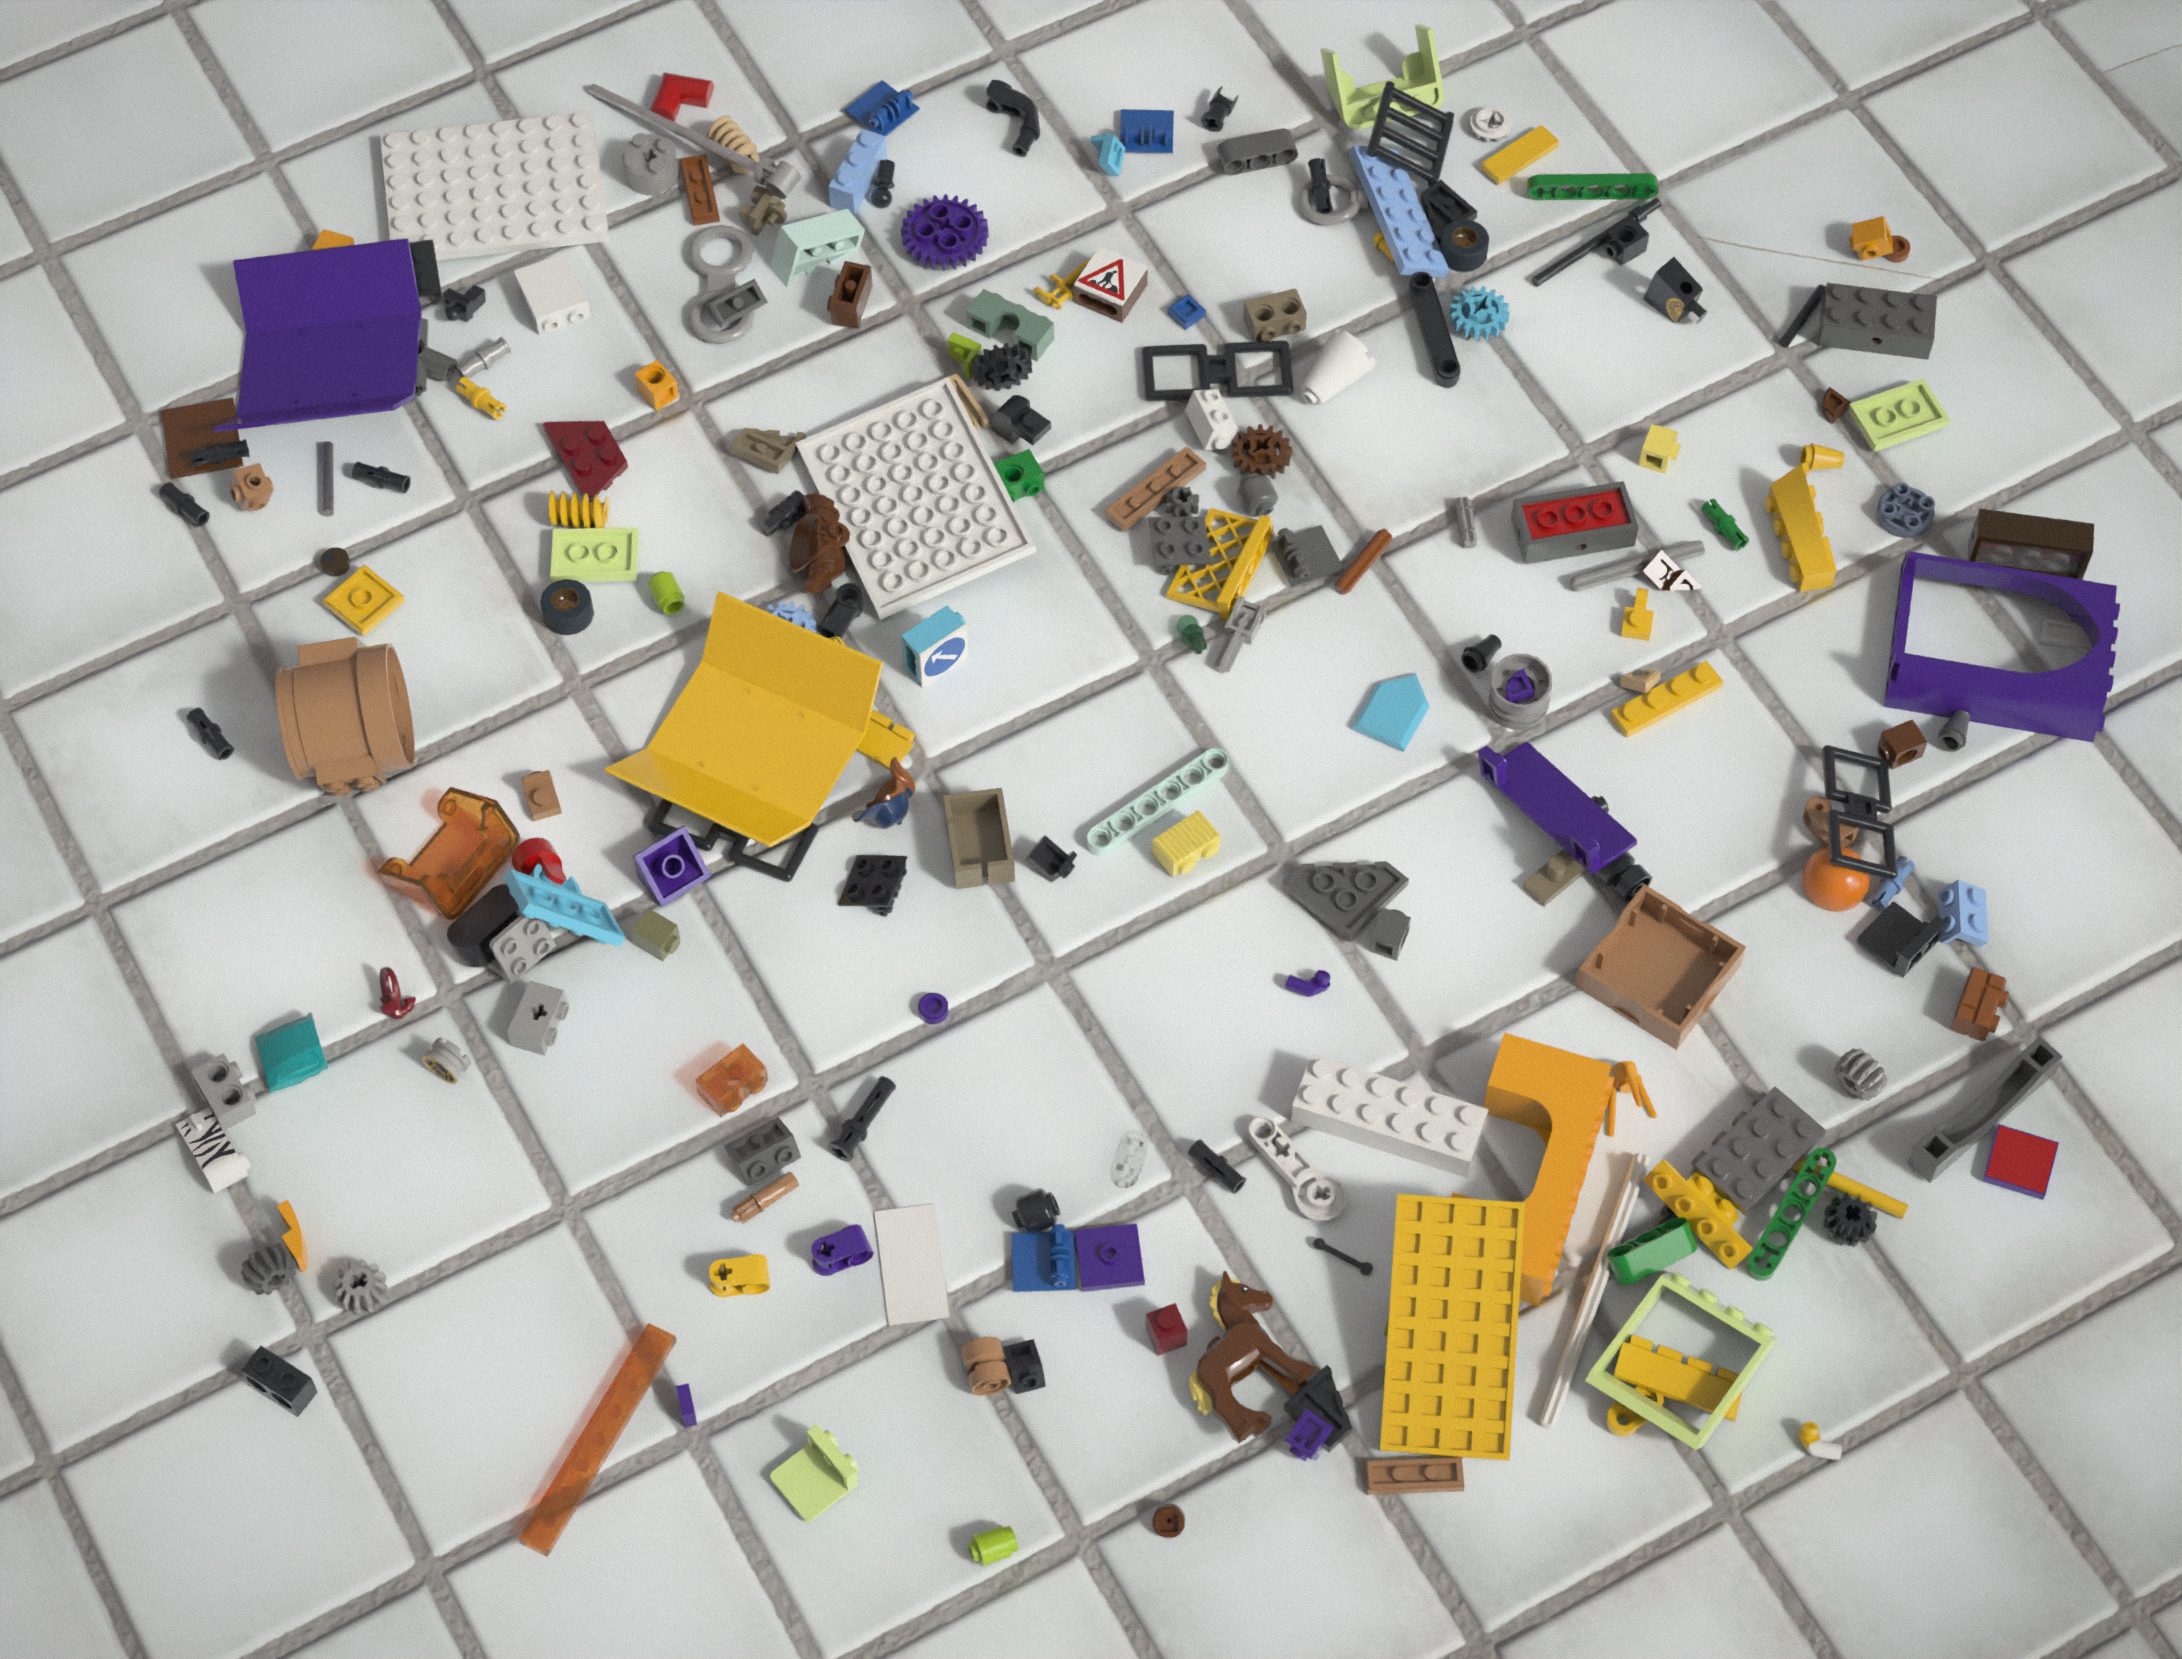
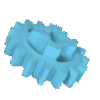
M1471 286L1469 293L1461 290L1460 297L1454 296L1453 304L1450 306V323L1455 324L1456 332L1464 331L1463 337L1466 338L1471 334L1474 341H1477L1479 336H1483L1486 341L1489 338V334L1497 337L1499 330L1504 331L1506 329L1510 313L1508 312L1509 304L1503 303V295L1495 296V289L1486 292L1485 286H1482L1480 291H1476L1475 287Z

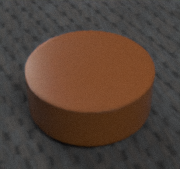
M1893 235V253L1883 256L1891 262H1903L1908 258L1911 248L1910 243L1902 236Z

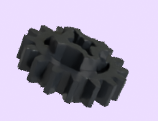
M1005 343L1002 348L993 345V350L983 349L984 355H976V361L972 362L974 381L978 382V386L985 385L986 390L995 387L997 391H1000L1005 386L1009 390L1012 384L1021 385V379L1028 380V374L1032 373L1030 354H1027L1026 348L1019 350L1017 344L1008 347V343Z

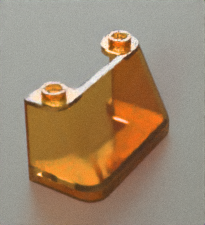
M450 787L441 797L437 806L438 816L444 824L409 864L402 858L392 857L383 864L377 873L388 886L442 918L455 920L462 915L510 858L519 845L520 834L497 800Z

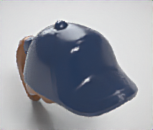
M893 757L890 762L892 778L883 784L875 799L866 804V810L855 812L852 815L854 822L870 820L880 829H888L896 824H902V820L907 815L909 809V799L915 792V784L911 775L899 763L897 757Z

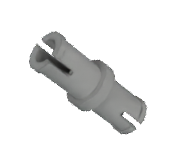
M500 337L483 350L481 348L476 350L475 355L457 365L456 370L461 378H471L484 368L486 370L491 368L492 363L510 353L511 348L506 340Z

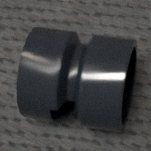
M1628 851L1595 872L1607 886L1613 885L1612 891L1624 903L1631 902L1644 884L1649 886L1652 881V876L1640 864L1634 865L1635 859Z

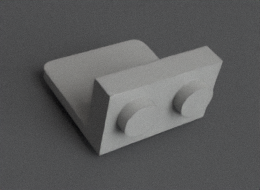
M521 914L490 941V948L495 959L488 964L489 968L510 984H513L556 947V944L544 920L536 917L530 919Z

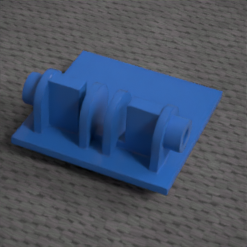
M882 80L847 107L845 112L872 132L887 136L919 111L920 108L912 103L911 99L914 96L910 90L898 92Z
M1121 109L1120 142L1125 146V152L1173 153L1174 110Z
M1055 1224L1050 1232H1037L1034 1234L1012 1233L1013 1292L1076 1290L1074 1231H1067L1063 1224Z

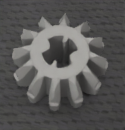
M1852 1048L1849 1052L1842 1055L1834 1068L1835 1073L1838 1075L1837 1078L1842 1082L1844 1088L1848 1089L1851 1095H1856L1862 1101H1870L1873 1097L1880 1094L1888 1081L1887 1076L1884 1074L1885 1071L1880 1067L1878 1061L1874 1060L1871 1054H1866L1860 1048Z
M362 1259L359 1266L355 1267L353 1263L349 1262V1270H339L338 1276L340 1279L335 1280L333 1283V1287L336 1290L334 1294L336 1301L342 1303L343 1309L347 1312L354 1308L355 1313L360 1315L362 1309L367 1308L372 1313V1304L383 1305L384 1300L381 1295L388 1294V1287L385 1284L387 1280L384 1272H379V1267L375 1263L368 1266L366 1261Z

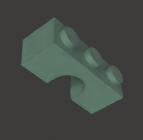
M985 289L981 291L966 311L967 328L989 339L1000 329L1009 328L1015 330L1013 333L1014 345L1017 344L1019 350L1026 348L1027 354H1030L1031 359L1036 362L1054 340V322L1043 315L1035 314L1024 306L1012 303L1001 295Z

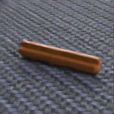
M1378 530L1337 580L1335 588L1339 593L1343 595L1349 593L1392 541V535L1388 530Z

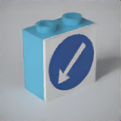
M948 605L901 635L903 667L922 688L968 658L966 622L960 613H954Z

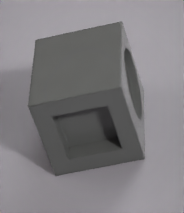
M1382 908L1370 937L1369 951L1397 961L1409 933L1411 917L1406 916L1399 910Z

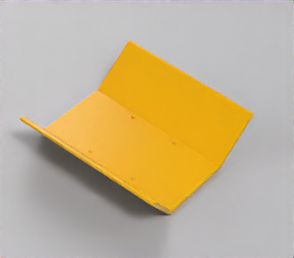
M718 591L700 665L648 747L606 767L604 771L763 845L772 847L810 826L867 731L883 662Z

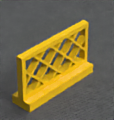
M1210 508L1205 517L1206 531L1209 532L1207 533L1208 541L1213 539L1216 547L1209 549L1210 557L1220 553L1224 561L1212 566L1204 565V569L1192 574L1189 571L1190 565H1181L1166 596L1169 600L1219 612L1221 619L1228 620L1238 597L1244 596L1270 545L1269 542L1272 541L1275 534L1272 519L1269 516L1260 515L1257 520ZM1214 519L1227 523L1226 526L1214 531L1211 528ZM1244 526L1252 528L1250 533L1241 537L1235 531ZM1231 532L1235 539L1220 545L1217 537ZM1239 546L1240 554L1228 559L1224 551ZM1228 567L1229 575L1216 580L1213 573ZM1209 575L1213 582L1198 588L1195 580ZM1190 582L1194 590L1185 594L1177 592L1180 586ZM1215 589L1219 593L1216 601L1204 599L1202 596Z

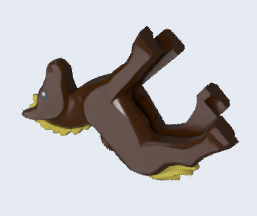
M1223 1271L1222 1280H1217L1216 1285L1211 1289L1212 1296H1209L1211 1301L1209 1302V1307L1213 1310V1318L1219 1322L1218 1325L1226 1333L1221 1338L1219 1336L1214 1337L1207 1345L1206 1353L1200 1358L1197 1369L1189 1378V1389L1193 1400L1198 1401V1410L1202 1411L1204 1416L1212 1410L1214 1417L1224 1424L1232 1439L1241 1443L1251 1434L1255 1437L1262 1434L1269 1427L1272 1417L1265 1411H1254L1240 1404L1235 1399L1231 1387L1259 1368L1286 1394L1292 1397L1308 1383L1305 1378L1315 1372V1366L1304 1360H1297L1287 1355L1279 1345L1272 1342L1269 1335L1252 1315L1256 1312L1268 1311L1273 1306L1272 1295L1267 1291L1256 1290L1242 1284L1239 1279L1232 1280L1227 1272Z

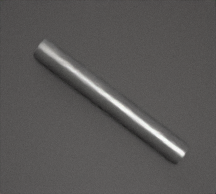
M332 442L322 443V511L324 516H332L334 514Z

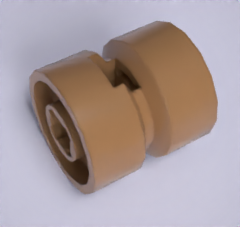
M982 1337L968 1342L961 1348L965 1369L970 1371L967 1373L971 1393L979 1396L991 1395L1006 1389L1011 1384L1007 1364L1002 1362L1005 1357L1000 1339L997 1337Z

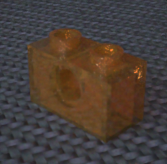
M742 1043L695 1079L698 1094L722 1118L728 1112L736 1111L751 1094H757L763 1090L768 1082V1075L765 1065ZM731 1080H739V1081H740V1082H739L738 1084H736V1085H729V1084H727V1083H728L729 1081H731Z

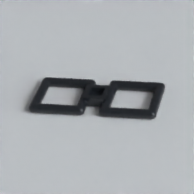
M1285 340L1226 343L1224 345V354L1208 355L1207 347L1204 344L1145 346L1141 351L1144 395L1147 401L1189 400L1193 390H1211L1210 384L1227 383V394L1231 398L1289 396L1294 391L1289 343ZM1279 352L1282 385L1238 387L1235 353ZM1197 355L1199 388L1155 390L1153 357Z
M1830 745L1824 746L1822 748L1825 796L1829 800L1844 803L1845 811L1829 810L1827 812L1831 864L1891 880L1895 879L1898 876L1894 827L1889 823L1878 821L1877 812L1887 814L1892 810L1888 762L1881 758ZM1834 759L1877 769L1879 800L1838 790L1836 787ZM1839 823L1882 834L1885 866L1842 855Z
M665 799L661 800L648 824L651 831L666 836L677 829L663 823L673 803ZM713 822L705 838L689 833L696 848L706 852L712 850L718 837L734 843L728 853L730 861L784 882H790L816 837L819 828L815 823H811L810 826L801 830L804 834L785 869L742 853L750 838Z

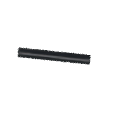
M1824 285L1817 286L1779 340V344L1782 347L1787 348L1817 307L1824 296L1826 288Z

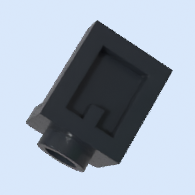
M1034 1339L1003 1347L1015 1394L1046 1386L1042 1362Z

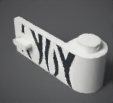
M209 1107L196 1114H191L189 1118L175 1124L214 1194L248 1177L246 1170L250 1169L251 1166L243 1151L238 1154L236 1153Z

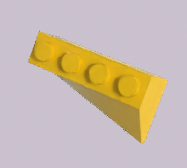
M1807 462L1800 464L1770 485L1768 496L1764 499L1766 511L1771 513L1773 518L1774 534L1779 536L1781 540L1782 556L1784 559H1788L1790 565V578L1792 582H1796L1799 592L1832 587L1837 571L1828 536L1822 537L1824 528L1821 511L1815 512L1814 497H1816L1814 485L1808 486L1806 477L1810 473Z

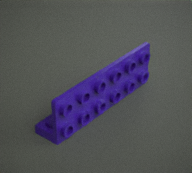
M1528 742L1522 743L1504 756L1498 752L1495 753L1487 745L1478 750L1481 775L1591 875L1637 845V839Z

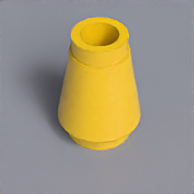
M1810 443V445L1802 447L1800 464L1807 462L1810 471L1842 468L1844 453Z

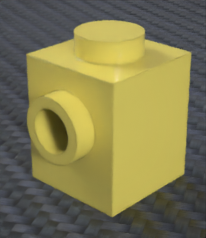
M1651 424L1642 447L1639 466L1665 474L1670 460H1676L1681 444L1676 443L1678 432L1665 426Z

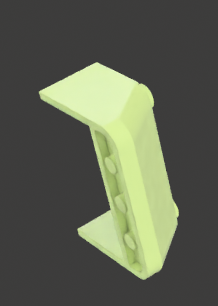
M1416 24L1415 31L1419 51L1409 53L1404 57L1401 64L1403 77L1387 81H1392L1395 84V88L1435 108H1439L1444 100V91L1433 29L1422 24ZM1321 48L1327 89L1342 122L1347 127L1355 130L1374 126L1382 92L1387 81L1355 89L1352 77L1340 69L1338 53L1327 48ZM1392 98L1390 107L1408 116L1420 114L1419 111ZM1388 117L1386 119V122L1393 121Z

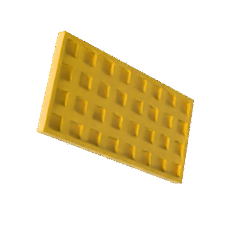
M1397 1194L1380 1451L1510 1461L1525 1203Z

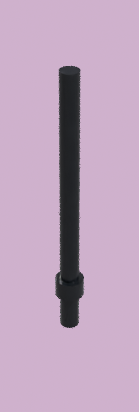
M1654 198L1642 207L1637 206L1630 210L1628 216L1532 277L1533 284L1536 287L1540 286L1603 245L1606 240L1607 231L1627 219L1633 217L1639 224L1647 219V215L1661 207L1660 200Z

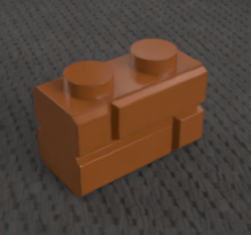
M1976 967L1971 968L1950 1026L1951 1031L1962 1035L1967 1034L1969 1037L1979 1041H1985L1989 1032L1995 1033L2001 1017L1995 1015L1997 1007L2004 1008L2009 991L2004 990L2006 978L1993 973L1989 974L1988 971Z

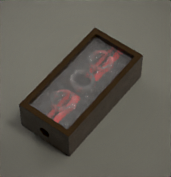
M1979 509L1968 541L1967 561L2083 580L2093 554L2094 523Z

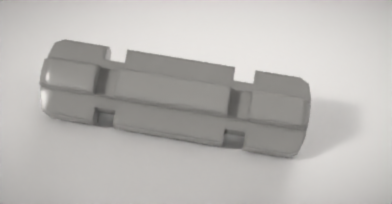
M1459 497L1456 499L1455 509L1458 514L1457 521L1461 535V544L1464 548H1474L1477 545V535L1474 531L1475 523L1471 510V500L1468 497Z

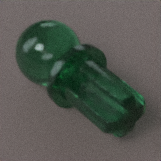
M1189 614L1181 616L1176 623V629L1181 635L1182 641L1188 644L1191 651H1195L1196 654H1202V650L1207 648L1202 627L1199 626V622L1194 616Z

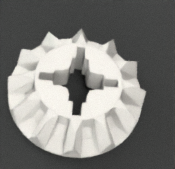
M1484 106L1472 114L1470 119L1471 131L1476 133L1477 138L1484 137L1487 142L1490 139H1495L1499 142L1501 137H1508L1510 130H1512L1513 120L1511 115L1503 108ZM1491 119H1494L1493 128L1488 127L1489 122H1491Z

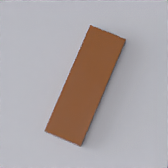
M706 154L680 158V166L693 226L720 222Z

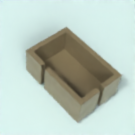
M1002 788L943 795L944 814L956 889L983 886L982 881L988 880V885L1015 882V864Z

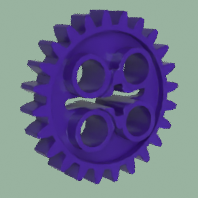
M944 194L943 200H939L936 195H933V202H929L924 198L923 206L915 203L914 211L908 210L907 218L902 220L901 237L902 245L906 246V254H912L913 261L921 258L922 267L927 263H931V270H934L937 265H941L942 271L946 270L947 265H951L956 270L957 263H961L966 267L967 259L975 262L976 254L982 255L983 247L987 246L989 231L987 219H984L983 211H977V204L969 206L967 198L962 202H958V195H955L952 200H948L947 194Z

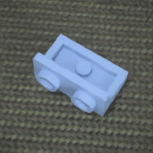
M1959 879L1939 890V917L1947 922L1940 941L1948 944L1958 938L1979 947L1987 944L1986 890Z

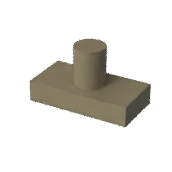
M1563 849L1557 855L1552 856L1549 862L1524 882L1523 889L1545 907L1586 872V869Z

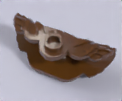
M813 493L807 494L802 498L806 515L801 518L794 530L790 545L789 564L793 573L807 572L803 590L804 592L816 594L823 593L824 590L832 587L831 580L838 578L844 572L845 545L849 541L850 532L845 525L838 522L840 514L834 507V501L825 495Z

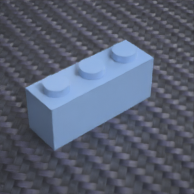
M865 129L860 130L829 185L830 207L838 210L849 209L853 215L856 214L873 181L877 177L879 162L887 159L886 136Z

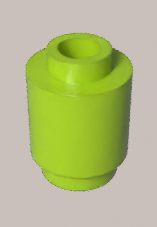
M661 571L651 577V580L648 582V588L658 608L667 615L679 612L685 605V597L673 573Z
M1002 1525L974 1534L971 1536L972 1543L967 1544L972 1561L974 1563L979 1562L982 1567L1011 1557L1012 1552L1018 1551L1017 1539L1011 1526L1003 1528Z

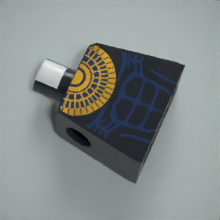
M1675 257L1671 258L1655 272L1643 297L1644 301L1674 323H1678L1687 315L1697 324L1708 312L1698 303L1703 292L1702 287Z

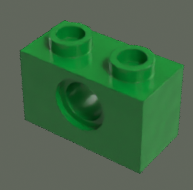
M1030 449L993 463L1013 503L1015 500L1025 496H1034L1044 489V472Z

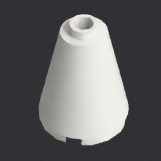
M1335 328L1330 333L1301 385L1302 397L1312 405L1315 403L1318 405L1323 404L1369 373L1375 366L1373 356L1369 360L1365 355L1368 349L1356 337L1345 330L1340 334L1338 333L1339 328Z

